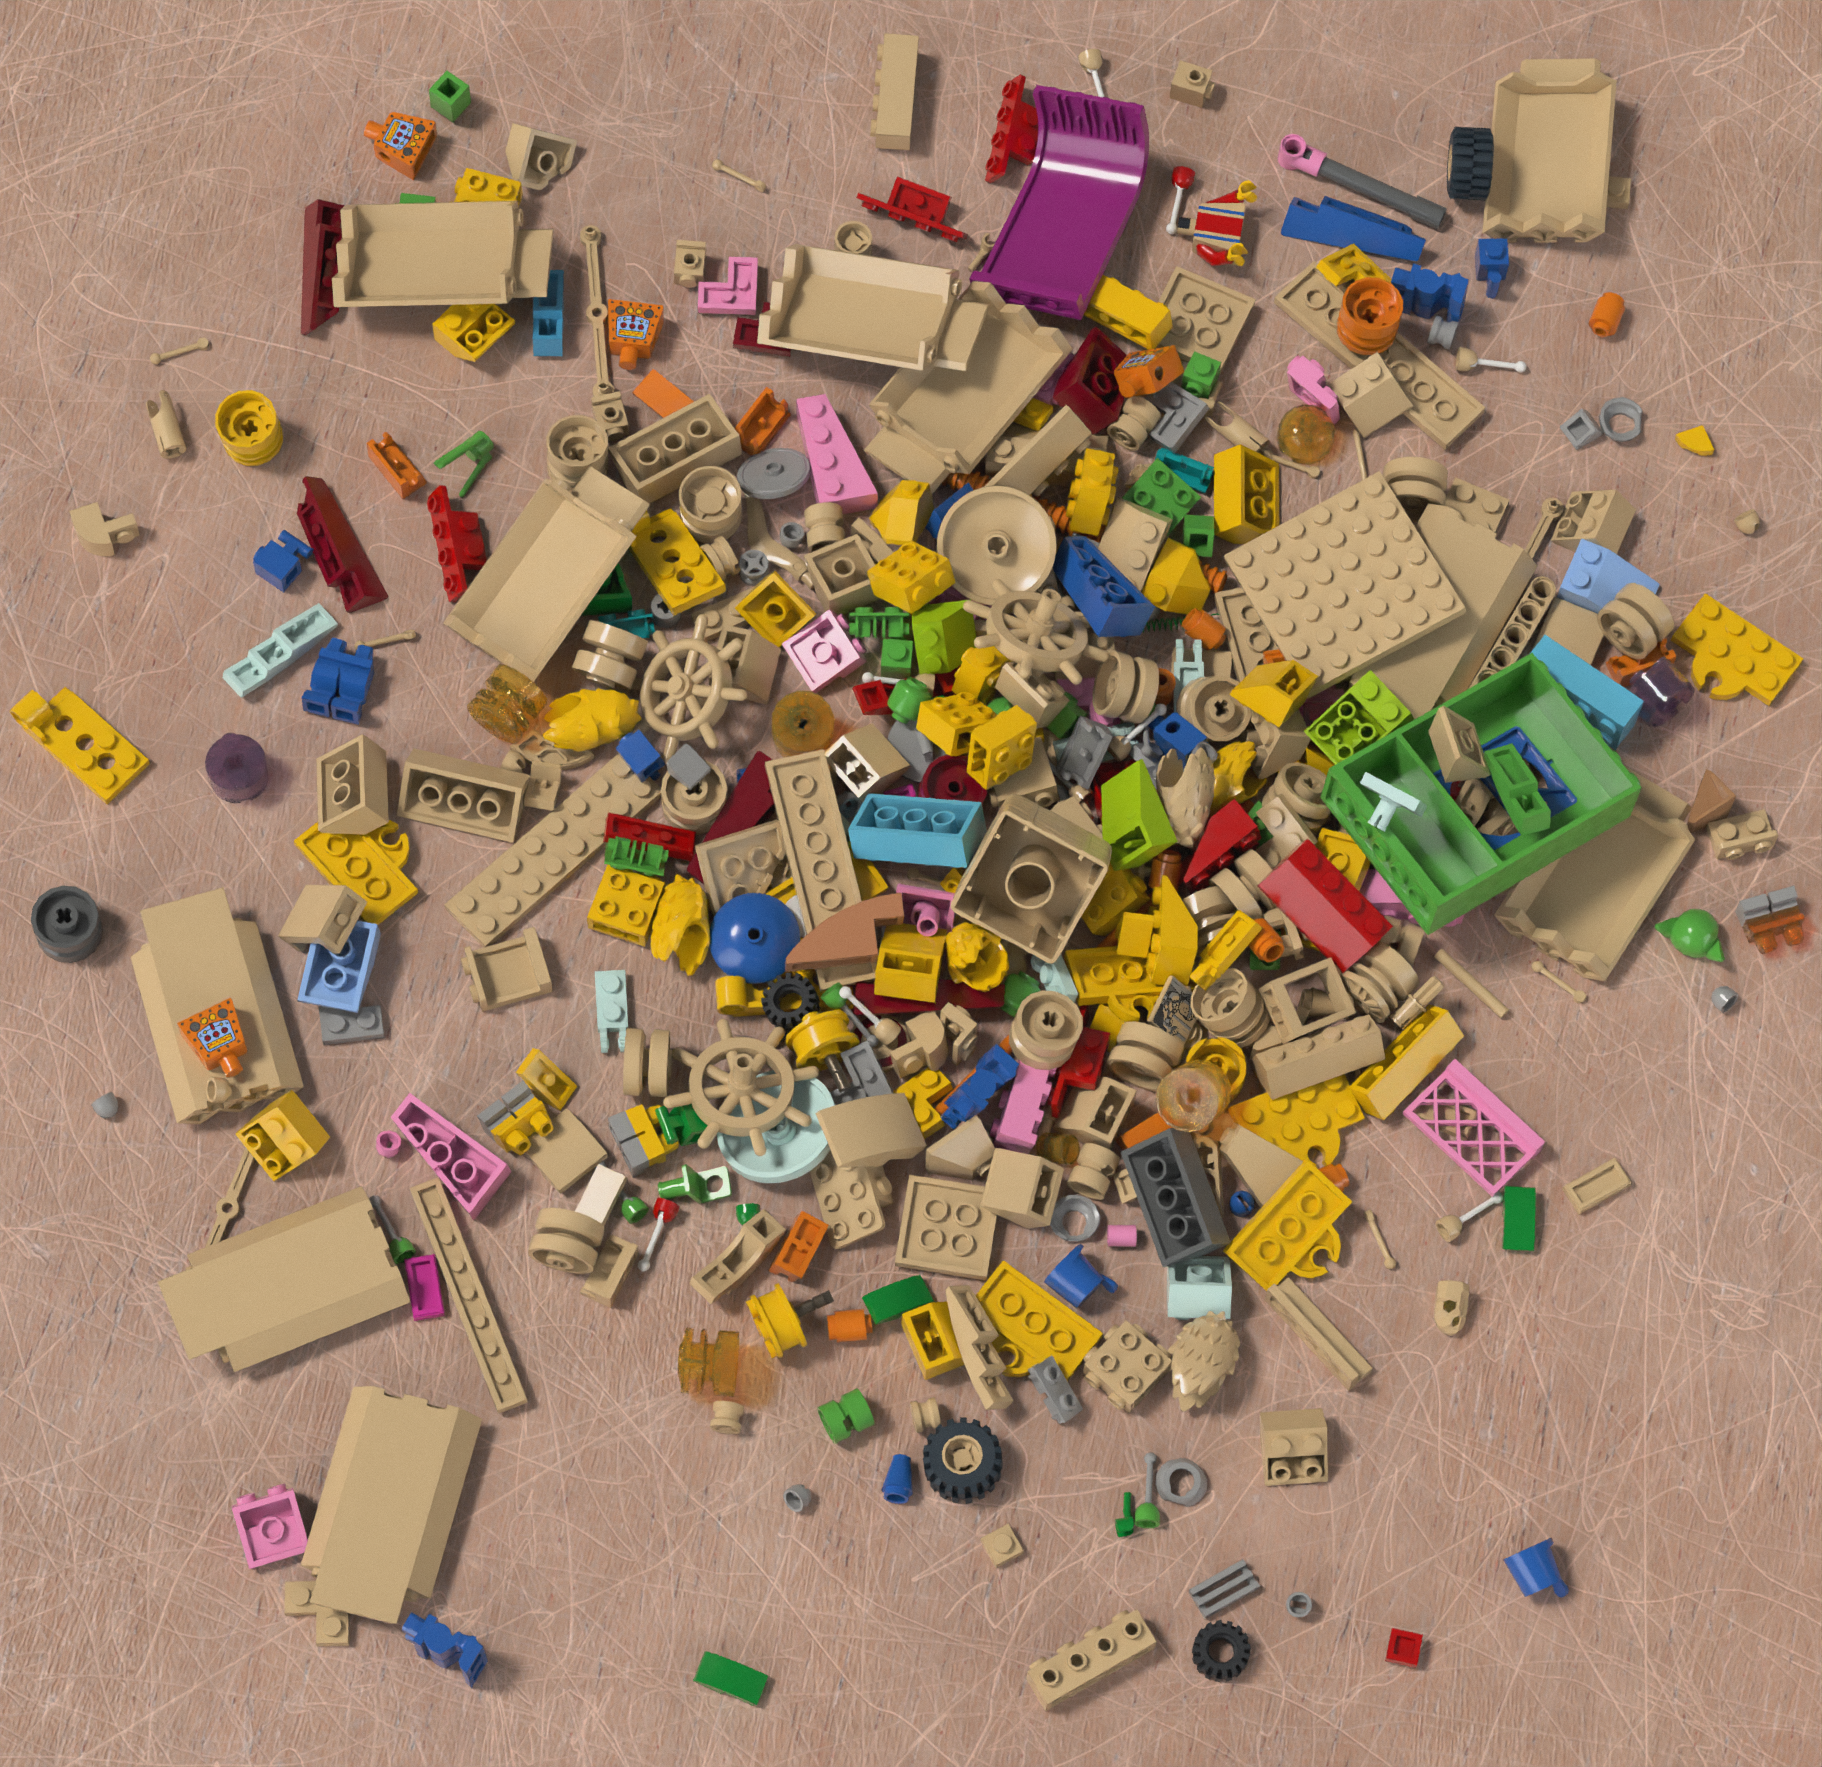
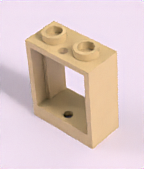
M1331 957L1270 981L1259 988L1283 1045L1343 1021L1356 1013L1353 998L1346 991L1341 980L1340 969L1334 964ZM1318 972L1336 1013L1302 1026L1285 985Z

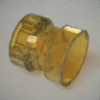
M1045 1132L1039 1137L1036 1150L1039 1157L1053 1163L1058 1162L1059 1164L1071 1165L1079 1156L1080 1145L1077 1137L1074 1135H1059L1058 1133Z

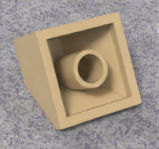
M977 1115L973 1116L926 1149L925 1169L929 1174L969 1180L974 1179L978 1175L984 1177L989 1174L995 1147Z

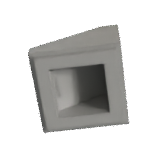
M1580 409L1560 426V429L1576 450L1604 434L1591 414L1584 409Z
M687 743L666 763L668 773L690 790L711 771L708 764Z

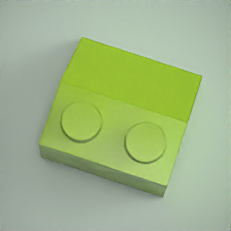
M967 600L927 604L912 613V628L919 674L951 672L962 664L960 659L970 647L976 648L974 645V640L977 638L974 615L966 612L963 608V604Z

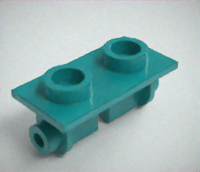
M1161 447V450L1158 449L1155 460L1158 458L1192 489L1206 493L1214 475V467L1178 453H1172L1166 448Z
M645 609L628 611V617L616 619V614L598 616L599 622L627 630V632L641 638H650V635L655 632L653 622L647 623V617H652L653 615L652 613L646 614Z

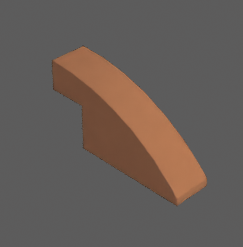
M901 893L878 896L859 902L839 911L820 923L788 954L785 961V971L877 963L878 949L875 927L903 924L904 910Z

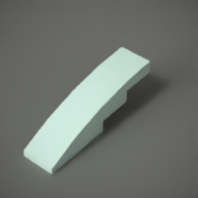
M318 603L274 629L272 637L250 649L245 659L224 670L222 678L242 698L303 656L333 631L338 623Z

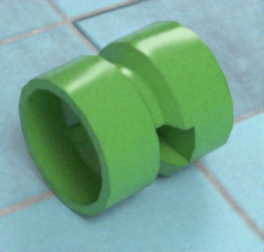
M858 1388L841 1395L840 1402L831 1400L817 1407L823 1426L834 1444L850 1437L852 1430L861 1432L875 1424L870 1408Z

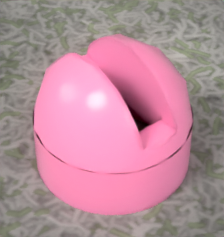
M394 1131L381 1132L376 1140L378 1154L386 1158H391L398 1154L401 1147L400 1136ZM388 1142L393 1143L391 1148H386Z

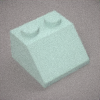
M1200 1256L1167 1267L1168 1317L1188 1320L1190 1318L1206 1316L1209 1311L1216 1315L1224 1311L1226 1319H1230L1232 1280L1229 1257Z

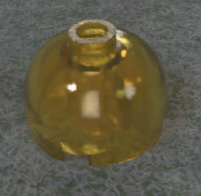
M1303 404L1291 408L1284 414L1278 425L1276 442L1279 450L1283 455L1285 453L1288 457L1292 458V461L1295 463L1310 465L1320 462L1334 446L1335 427L1333 421L1323 409L1315 405Z

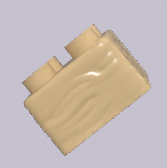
M1012 794L1002 804L964 872L951 902V909L972 923L982 926L1002 939L1014 943L1025 949L1026 952L1052 964L1056 962L1062 953L1076 924L1105 877L1110 864L1112 847L1104 839L1084 830L1060 815L1039 806V804L1023 796Z

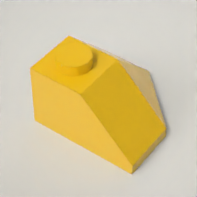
M901 480L879 501L869 517V521L874 529L877 528L879 530L881 538L886 544L903 545L909 541L916 543L934 510L930 484L915 480Z
M1170 538L1167 539L1142 590V594L1154 606L1164 611L1188 614L1194 608L1202 610L1211 587L1199 565L1200 560L1196 550Z

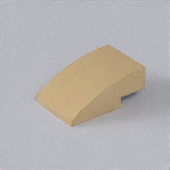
M905 1093L861 1098L819 1110L816 1113L838 1168L883 1166L890 1159H912L927 1147Z

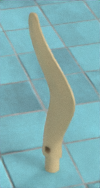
M744 493L747 501L748 541L751 550L763 552L770 563L785 569L797 581H803L810 590H813L814 586L805 561L771 538L767 530L760 499Z

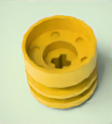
M244 390L228 395L220 403L215 414V427L227 455L235 462L245 466H259L270 461L279 453L283 443V429L272 402L266 396L253 390Z

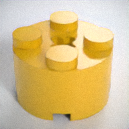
M1217 1037V1039L1206 1038L1194 1044L1187 1055L1183 1072V1084L1189 1095L1197 1102L1212 1108H1220L1232 1102L1240 1094L1246 1076L1247 1067L1243 1051L1236 1043L1222 1037ZM1216 1069H1217V1070L1220 1071V1074H1219V1073L1213 1074V1073H1211V1072H1215Z

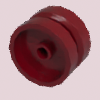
M947 754L938 757L929 764L919 784L918 797L972 801L983 804L987 796V790L967 773V756H950Z

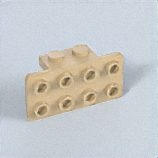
M830 1149L826 1157L810 1171L824 1223L829 1225L827 1233L830 1244L835 1249H841L884 1229L885 1220L881 1207L884 1208L893 1204L891 1196L892 1186L885 1175L883 1166L838 1168Z

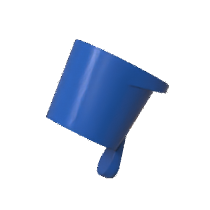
M1082 1244L1076 1246L1044 1280L1046 1285L1075 1308H1079L1101 1284L1111 1293L1118 1289L1115 1281L1099 1273L1081 1253L1084 1247Z
M1552 1537L1503 1559L1524 1597L1551 1585L1555 1594L1560 1598L1567 1596L1569 1593V1588L1561 1578L1551 1549L1554 1543Z

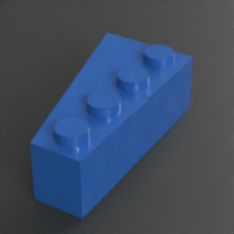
M1086 536L1064 537L1056 553L1053 570L1097 636H1140L1155 606Z

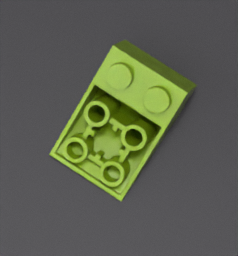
M1369 670L1304 732L1336 765L1413 721L1414 717L1384 683Z
M1139 759L1101 785L1102 839L1112 847L1110 863L1114 871L1139 867L1178 842L1143 759Z

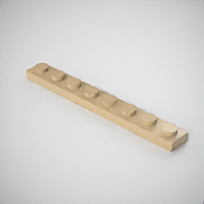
M439 1177L411 1187L410 1192L498 1414L528 1403Z

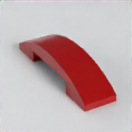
M961 665L951 672L935 674L932 698L940 695H945V697L956 695L952 691L956 679L954 674ZM881 680L856 685L852 688L863 715L893 714L887 702L895 684H882Z

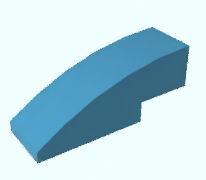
M550 270L547 297H533V356H563L564 270Z

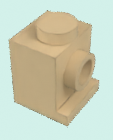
M677 240L674 284L692 288L698 286L699 282H704L706 242Z
M620 391L592 397L594 419L603 426L608 440L616 441L629 435L628 421Z

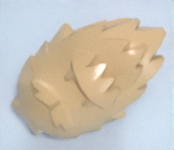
M1201 747L1195 754L1191 753L1189 755L1184 772L1182 760H1178L1176 750L1173 748L1169 750L1167 755L1162 756L1156 772V792L1178 841L1176 843L1190 848L1194 846V841L1205 832L1204 828L1208 822L1210 807L1214 798L1215 775L1213 763Z
M1209 1311L1206 1316H1201L1194 1319L1193 1322L1186 1324L1183 1327L1184 1331L1176 1336L1177 1341L1168 1349V1352L1173 1355L1171 1363L1172 1383L1174 1385L1173 1398L1179 1397L1180 1408L1183 1412H1186L1195 1404L1198 1409L1203 1407L1211 1395L1215 1396L1219 1391L1226 1375H1233L1235 1361L1239 1359L1238 1348L1240 1341L1236 1330L1232 1328L1233 1322L1226 1320L1224 1311L1217 1315Z

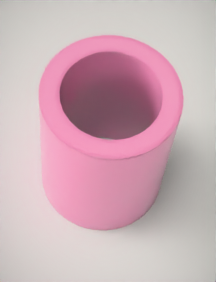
M926 906L920 911L917 930L921 935L929 937L937 932L941 918L937 908Z
M1108 1225V1247H1136V1225Z

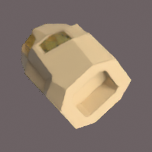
M1439 1281L1436 1287L1434 1321L1437 1328L1445 1335L1453 1336L1463 1328L1466 1321L1469 1285L1461 1281Z

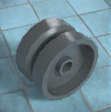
M74 886L55 887L42 894L32 908L31 923L39 947L48 957L58 962L73 963L87 958L95 952L100 944L103 926L95 901L87 892Z

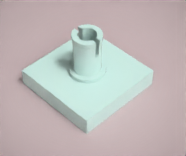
M1365 772L1360 782L1369 790L1379 794V798H1381L1367 823L1374 827L1377 826L1378 829L1384 832L1397 807H1403L1422 817L1427 808L1420 800Z

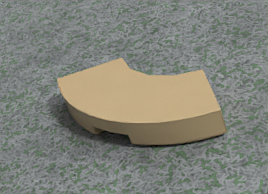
M532 729L510 745V750L513 749L520 753L526 763L530 765L536 760L562 766V770H568L582 766L594 759V754L590 749L578 752L573 751V749L555 748V743L544 739L543 735L535 729Z

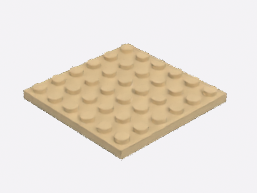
M1380 471L1224 555L1227 565L1285 661L1295 660L1318 675L1313 688L1308 694V698L1467 613L1464 604Z

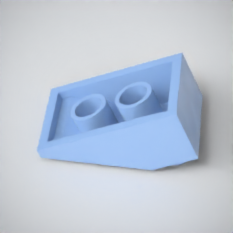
M1581 538L1560 586L1557 598L1598 614L1609 601L1614 600L1617 593L1628 583L1642 585L1654 594H1656L1660 584L1611 550Z
M357 920L340 954H333L321 944L311 943L297 1001L358 1013L375 963L381 937L378 925Z

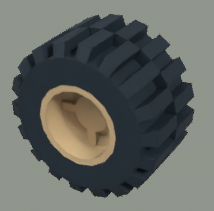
M1454 127L1451 132L1447 159V192L1450 199L1481 201L1487 199L1491 188L1494 158V140L1490 128Z
M960 1417V1423H954L953 1419L947 1420L946 1427H943L941 1424L935 1428L936 1433L934 1435L930 1433L928 1436V1444L924 1445L923 1449L925 1475L927 1481H930L931 1488L934 1491L938 1490L940 1497L945 1500L948 1496L952 1497V1502L959 1503L960 1499H965L966 1504L973 1503L972 1498L976 1496L979 1500L985 1498L987 1490L991 1493L995 1489V1482H999L1001 1470L1003 1469L1002 1451L997 1436L991 1434V1429L987 1425L981 1427L980 1421L973 1419L972 1423H967V1417Z

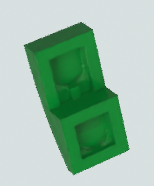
M1504 1186L1502 1249L1534 1251L1535 1187Z
M921 1275L894 1282L862 1297L876 1325L899 1319L905 1312L934 1302Z
M705 1651L693 1681L719 1694L726 1693L751 1706H756L768 1675L736 1661Z

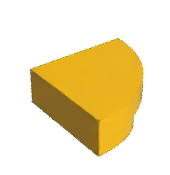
M1703 425L1683 431L1675 436V440L1681 448L1698 453L1700 456L1712 455L1714 452V448Z

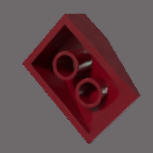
M1097 327L1090 331L1060 376L1052 397L1062 408L1067 405L1091 431L1092 435L1118 419L1125 397L1119 391L1114 370L1127 356Z

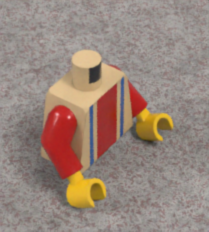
M1247 180L1240 184L1238 190L1199 204L1197 219L1179 216L1177 234L1194 236L1192 252L1196 253L1213 267L1228 264L1243 266L1245 260L1241 255L1248 254L1247 249L1240 243L1246 206L1243 202L1244 199L1249 203L1256 201L1257 195L1250 191L1256 189L1257 186Z

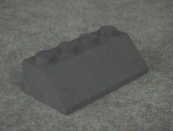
M1169 1128L1121 1152L1162 1267H1168L1206 1255L1231 1243L1189 1128Z

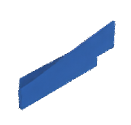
M1324 196L1320 207L1294 197L1281 229V235L1344 248L1354 243L1361 251L1411 261L1419 260L1426 241L1423 237L1411 234L1412 228L1406 224Z

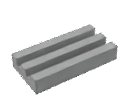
M1244 1559L1189 1589V1594L1204 1619L1259 1589L1260 1585L1254 1580L1253 1574L1248 1570ZM1239 1571L1242 1572V1575L1203 1597H1199L1198 1594ZM1244 1581L1248 1582V1586L1206 1609L1205 1603Z

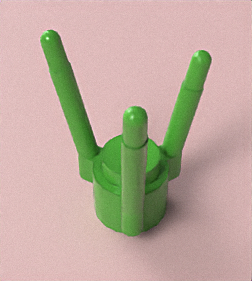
M477 431L461 445L437 459L434 465L442 469L464 453L472 461L480 460L459 493L460 497H464L485 464L492 459L489 452L494 449V444L484 432Z

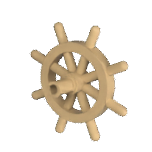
M996 579L992 582V588L999 597L994 601L991 608L971 600H967L963 604L966 612L987 619L986 630L988 635L975 638V647L981 649L995 646L1005 657L1017 664H1021L1018 674L1023 679L1030 676L1031 670L1042 672L1062 671L1073 684L1077 685L1081 683L1082 676L1074 665L1080 660L1082 655L1103 663L1108 662L1110 659V654L1107 651L1087 644L1088 633L1086 628L1091 627L1084 616L1079 617L1073 610L1061 603V595L1051 585L1045 586L1042 594L1030 591L1011 592L1000 579ZM1009 613H1014L1016 617L1011 616V615H1008V614H1009Z
M700 614L697 617L692 638L680 639L669 644L662 631H655L653 639L660 652L650 662L643 678H635L631 688L640 690V703L644 718L635 725L632 732L635 733L637 730H640L644 734L652 727L656 732L666 736L667 741L662 757L665 764L676 753L679 741L695 739L702 735L709 748H716L719 741L712 727L723 715L729 700L744 701L747 698L745 690L732 688V674L727 661L742 648L743 642L741 639L735 638L721 651L715 646L704 642L709 621L705 614ZM700 654H702L708 662L696 671ZM687 657L683 672L678 661ZM670 671L672 677L669 681H664L667 673ZM712 674V686L705 685L703 681ZM660 692L668 693L669 696L660 703ZM688 706L693 718L683 723ZM675 707L671 724H669L664 715Z
M720 1019L717 1022V1028L721 1041L706 1048L698 1057L678 1047L672 1050V1057L692 1068L689 1078V1092L667 1096L663 1103L666 1108L692 1104L699 1118L708 1125L698 1139V1146L700 1148H707L717 1133L720 1132L731 1136H750L755 1154L763 1156L766 1153V1146L762 1133L775 1127L784 1117L803 1127L811 1125L812 1119L809 1115L791 1106L794 1095V1082L816 1078L819 1075V1069L816 1066L791 1069L787 1059L776 1049L785 1035V1030L782 1027H775L767 1040L763 1042L747 1037L733 1038L729 1022L726 1019ZM727 1058L730 1073L714 1065ZM764 1064H767L776 1073L756 1078ZM705 1075L723 1084L702 1089V1081ZM781 1085V1093L778 1099L760 1090ZM727 1097L719 1110L714 1108L708 1101ZM752 1100L769 1109L756 1115ZM736 1105H741L744 1117L730 1116Z

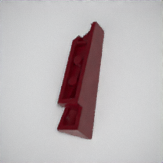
M317 199L305 208L301 335L309 334L339 312V307H334L332 278L338 273L336 244L343 239L342 228H340V210L345 205Z
M305 476L302 483L305 485L306 495L304 502L298 503L297 516L311 548L314 549V556L327 586L334 588L339 586L343 603L348 613L386 600L388 598L387 592L325 481L322 478Z
M762 751L756 752L702 843L764 824L771 817L776 809L765 762L773 759ZM695 853L687 867V872L704 884L697 853Z
M939 979L935 1003L875 995V984L856 983L855 998L872 1014L942 1010L948 1002L955 1007L958 1005L964 1009L1002 1007L1004 1005L1005 984H999L989 991L983 992L973 989L964 982L955 984L953 980ZM854 1005L855 1015H865Z

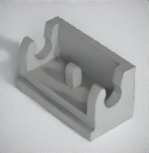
M1079 716L1055 768L1065 780L1069 781L1071 778L1077 781L1081 787L1089 789L1113 738L1108 727Z

